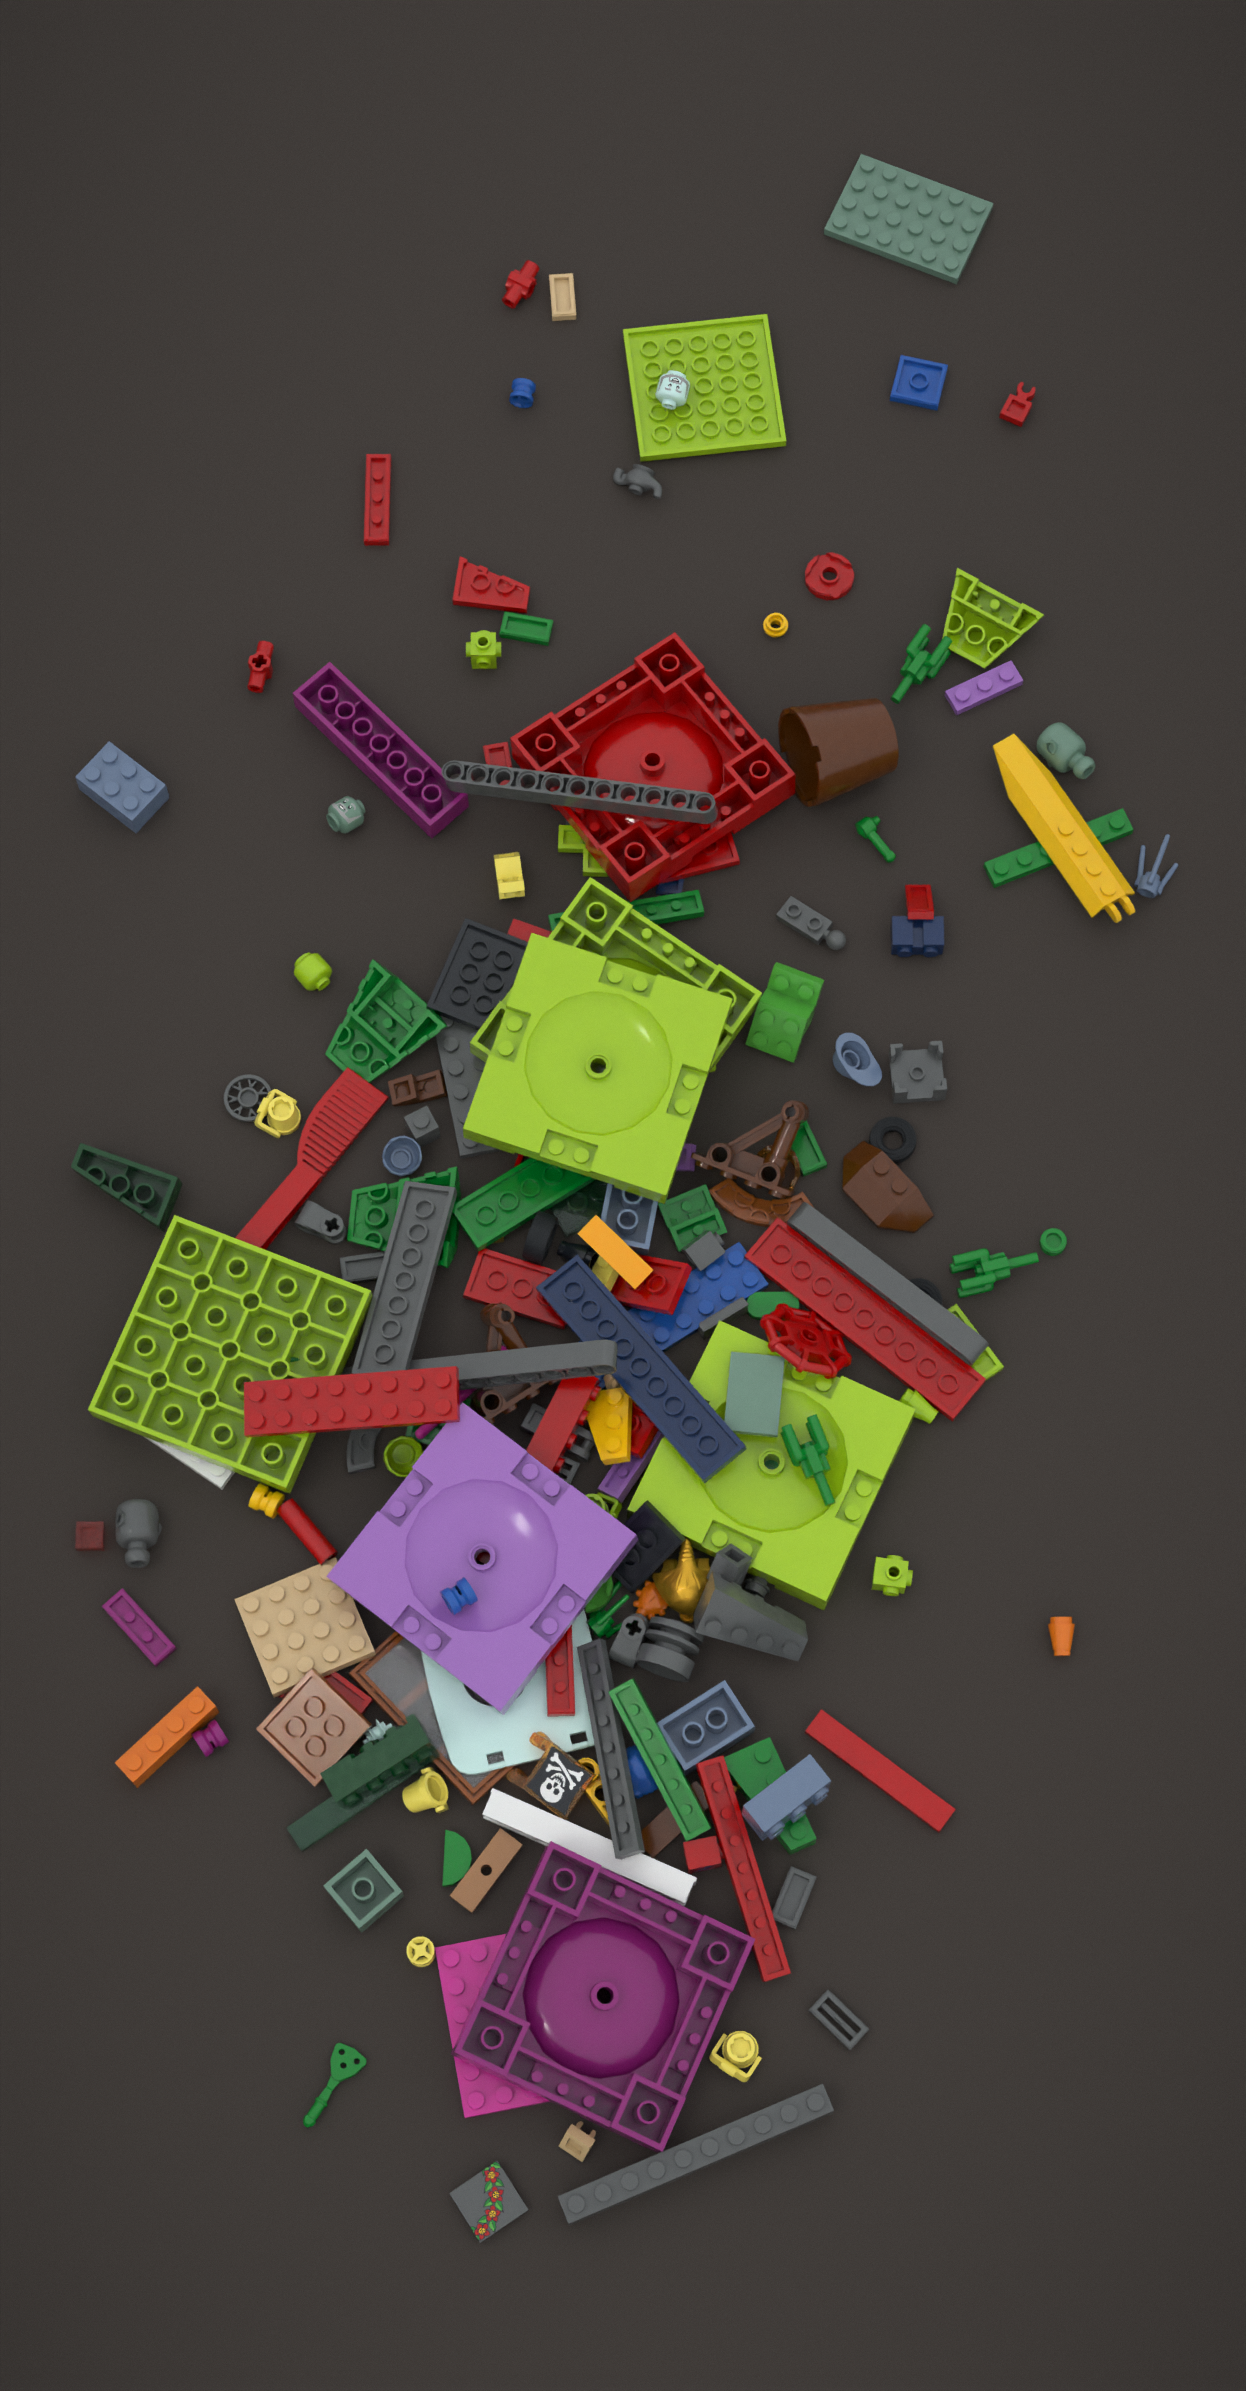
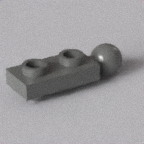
M792 896L789 897L776 914L778 921L817 945L820 944L823 938L826 940L827 946L832 950H840L846 944V936L842 931H830L833 927L831 920Z

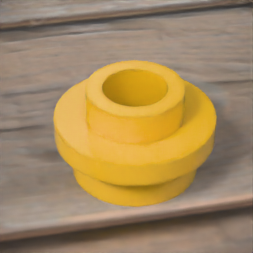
M772 613L765 618L763 629L771 637H781L788 630V621L782 614ZM777 624L780 628H772L771 626Z

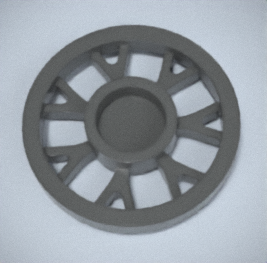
M247 1074L236 1077L228 1084L224 1092L226 1110L236 1120L254 1122L257 1114L253 1108L257 1105L260 1106L259 1096L267 1095L271 1091L269 1084L256 1075ZM248 1080L249 1087L242 1089L240 1081ZM257 1082L263 1085L259 1092L253 1089ZM232 1088L239 1091L238 1097L229 1095ZM238 1101L240 1107L232 1110L229 1104ZM243 1108L249 1109L248 1117L241 1116Z

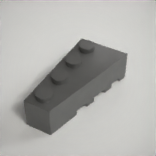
M712 1570L693 1614L695 1633L799 1661L808 1641L805 1621L778 1606H771L764 1602V1598L744 1591L737 1583L733 1581L730 1583L724 1580L719 1573Z

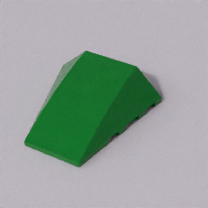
M372 959L369 965L370 969L365 979H362L358 987L359 991L353 1003H350L346 1011L347 1015L343 1023H340L325 1053L343 1072L348 1067L369 1083L448 1027L439 1014L426 1009L427 1002L399 977L374 959Z
M457 1166L439 1173L435 1171L425 1173V1176L413 1179L408 1177L399 1179V1182L391 1184L382 1183L352 1190L347 1241L386 1251L405 1181L455 1187L457 1190L455 1203L462 1200ZM452 1214L437 1265L448 1268L452 1262L458 1245L459 1223Z

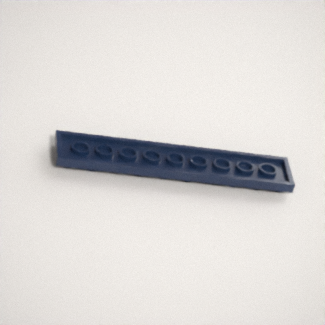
M578 1255L536 1287L540 1295L581 1342L612 1340L617 1343V1371L610 1375L704 1483L746 1450L744 1443Z

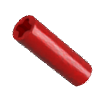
M293 1498L287 1500L278 1508L277 1514L321 1566L327 1560L337 1556L338 1551Z

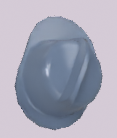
M854 1033L840 1035L836 1040L832 1060L837 1072L864 1086L879 1084L882 1079V1071L866 1042Z

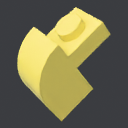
M519 852L494 855L499 899L525 896Z

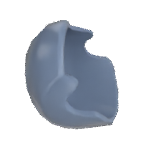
M405 1135L390 1139L382 1153V1161L385 1168L391 1174L400 1177L411 1175L421 1164V1146L413 1138Z

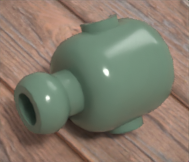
M1061 722L1053 723L1039 736L1036 748L1039 755L1047 761L1049 767H1053L1060 773H1065L1072 769L1074 775L1079 779H1086L1092 774L1095 769V762L1091 757L1084 756L1086 751L1084 740L1068 725Z

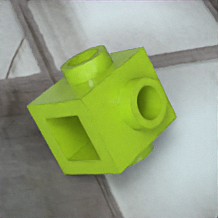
M486 630L471 632V642H466V657H471L472 669H497V657H501L502 651L501 642L496 641V632Z
M888 1555L887 1558L876 1557L871 1590L883 1591L882 1594L887 1596H899V1593L904 1594L906 1586H911L913 1570H908L909 1561H903V1557Z

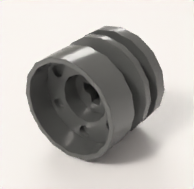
M651 1617L649 1627L652 1629L646 1630L645 1636L655 1644H641L635 1663L641 1668L666 1679L689 1682L695 1663L685 1655L695 1656L699 1654L700 1649L697 1646L702 1645L704 1635L695 1633L694 1628L683 1622L663 1617Z

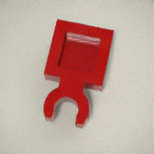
M1023 382L1018 384L1016 396L1013 394L1009 395L999 417L1020 427L1024 424L1032 408V402L1029 401L1034 398L1036 390L1035 387H1032L1029 393L1023 392Z

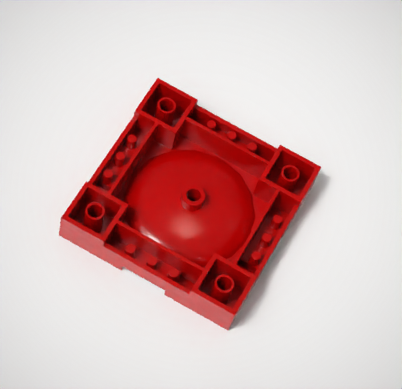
M675 632L635 657L633 665L554 715L551 711L510 738L512 757L521 769L710 793L714 797L718 816L709 824L551 804L555 811H560L582 838L586 849L629 902H632L691 863L694 855L729 832L737 833L795 794V773L770 743L765 738L762 740L705 673L703 664ZM554 786L549 791H556L559 787ZM579 789L574 794L580 795L585 790ZM602 793L599 797L605 798L610 793ZM628 796L624 801H631L635 796ZM653 799L649 804H657L660 800ZM679 802L674 807L680 808L684 806L685 803ZM705 805L702 806L699 810L706 811L711 806Z

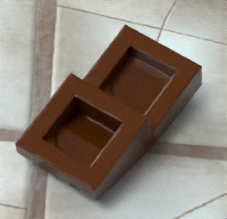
M440 1069L416 1077L413 1074H409L388 1081L393 1106L412 1105L448 1096L443 1072Z

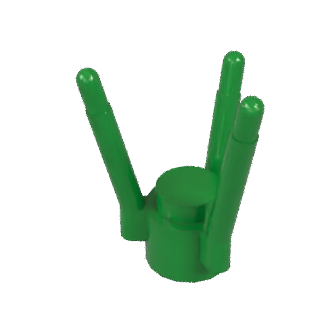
M619 1580L614 1585L612 1597L610 1598V1600L613 1598V1596L616 1594V1592L620 1589L622 1583ZM628 1594L624 1595L607 1612L603 1610L606 1607L604 1606L589 1615L590 1619L586 1623L598 1638L604 1635L609 1638L620 1630L622 1623L614 1627L611 1626L615 1623L611 1615L629 1599Z

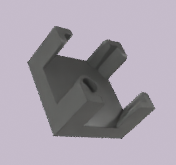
M930 1041L928 1049L902 1051V1043L890 1044L888 1059L893 1104L945 1100L947 1081L943 1076L942 1041Z

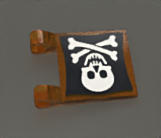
M540 1731L534 1732L529 1741L534 1746L545 1751L529 1777L521 1769L514 1768L508 1771L506 1778L524 1789L560 1818L567 1820L596 1774L553 1743L546 1734Z

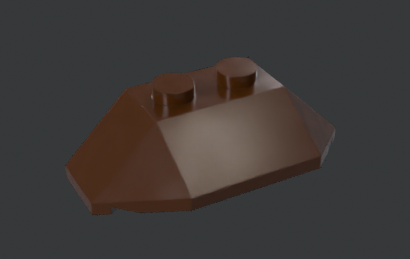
M862 1141L843 1157L842 1191L877 1228L915 1233L934 1217L918 1187L879 1148Z

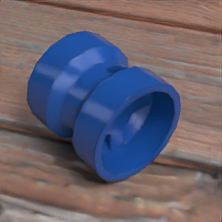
M464 1577L458 1580L454 1587H447L440 1591L446 1606L453 1615L461 1612L462 1607L465 1605H472L478 1601L474 1590Z

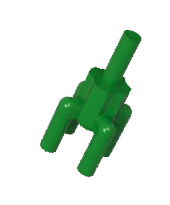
M926 624L920 627L906 648L908 656L900 670V674L904 679L890 698L896 704H899L912 684L921 685L926 676L929 679L934 678L951 654L948 648L952 640L947 636L943 637L932 655L924 650L930 641L926 636L931 631V628Z
M982 1248L952 1256L953 1263L949 1264L951 1274L974 1269L976 1277L959 1281L960 1288H957V1294L960 1299L993 1290L996 1281L1011 1277L1010 1269L1038 1263L1039 1258L1037 1253L1034 1252L1007 1259L1004 1252L990 1255L988 1249Z
M815 1414L807 1418L808 1422L805 1423L812 1441L800 1445L792 1424L783 1426L780 1434L792 1464L796 1467L801 1466L806 1479H815L825 1506L836 1503L824 1474L831 1470L826 1458L829 1444L818 1416Z

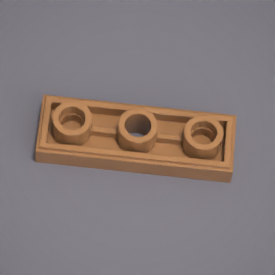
M500 1828L451 1893L450 1897L473 1914L523 1847V1844ZM489 1867L492 1869L490 1875L485 1876L481 1873L482 1869Z

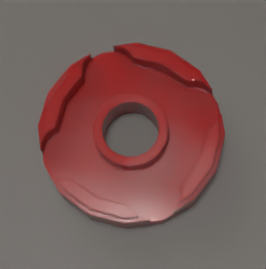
M833 552L815 556L808 563L805 570V584L808 590L814 596L823 600H837L844 597L851 590L854 582V572L849 560ZM832 572L836 575V578L834 580H826L823 574Z

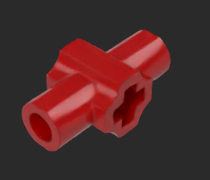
M527 260L520 271L516 269L511 271L505 284L507 292L502 298V302L506 306L514 309L521 298L527 300V298L531 297L537 284L534 278L539 271V266L536 263Z
M259 641L256 654L250 655L248 660L250 678L247 687L248 690L255 693H262L265 681L272 678L273 675L271 657L274 645L268 641Z

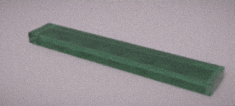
M437 1750L431 1752L433 1756L429 1760L418 1764L416 1761L407 1766L409 1770L405 1774L394 1778L393 1775L383 1781L384 1785L373 1792L366 1790L359 1795L360 1799L349 1806H345V1804L338 1805L333 1796H331L288 1826L287 1830L303 1852L441 1755Z

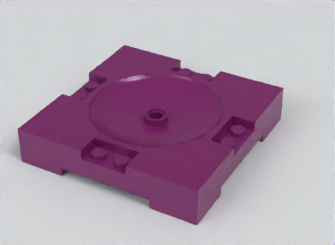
M550 1841L542 1853L451 2055L580 2115V2117L656 2153L663 2152L686 2100L685 2096L729 1995L737 1983L755 1938L707 1915L694 1912L602 1868V1865ZM599 1989H606L610 1993L611 1998L608 2004H602L598 2001L597 1992Z

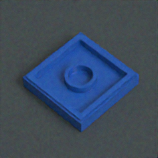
M901 355L890 401L937 411L948 365Z

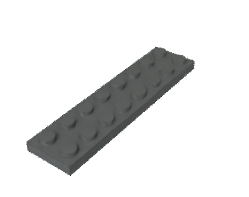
M405 1181L351 1374L409 1370L456 1200L457 1190L455 1187Z

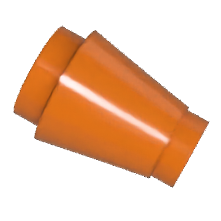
M1050 1617L1048 1629L1054 1656H1070L1075 1624H1072V1617Z

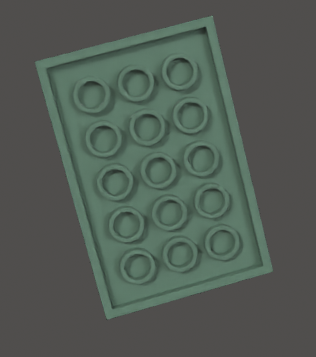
M861 154L824 228V235L957 284L989 218L994 203Z

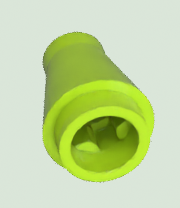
M908 1388L899 1400V1402L915 1408L914 1417L928 1424L933 1421L938 1413V1410L933 1408L916 1390L912 1391Z

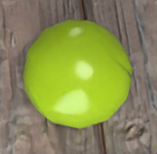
M399 1436L388 1443L383 1459L387 1470L395 1476L406 1478L412 1471V1466L424 1451L421 1444L414 1438Z

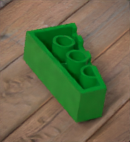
M770 1737L724 1757L733 1784L747 1801H750L786 1773ZM806 1814L795 1823H792L791 1820L785 1823L784 1831L776 1837L789 1855L814 1845L817 1839Z

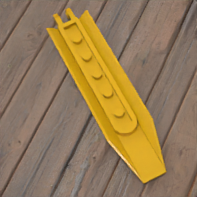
M1015 734L993 745L1008 798L1091 918L1096 916L1102 909H1105L1115 923L1121 921V914L1114 905L1116 902L1120 903L1128 915L1135 913L1134 905L1127 897L1128 895H1134L1135 892L1052 773Z

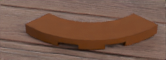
M730 1178L709 1189L712 1199L723 1210L739 1220L757 1226L769 1227L777 1217L786 1223L803 1202L812 1206L803 1192L785 1199H772V1201L756 1198L740 1188Z

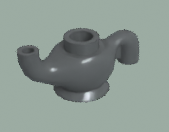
M633 464V469L627 474H624L625 471L620 468L615 469L613 481L616 484L628 485V490L636 495H642L643 492L653 489V497L661 499V484L653 477L655 472L650 468L640 464Z

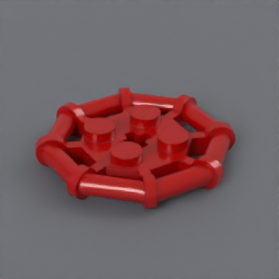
M781 1303L770 1314L761 1317L760 1326L765 1330L769 1342L768 1348L771 1352H777L796 1367L795 1371L799 1373L802 1371L823 1375L826 1379H832L836 1377L837 1372L842 1368L848 1367L851 1364L852 1356L847 1352L843 1341V1334L818 1317L813 1310H801ZM776 1331L780 1332L781 1337H778Z

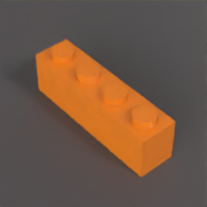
M197 1686L125 1752L115 1764L138 1788L193 1737L192 1734L201 1730L219 1713L218 1708Z

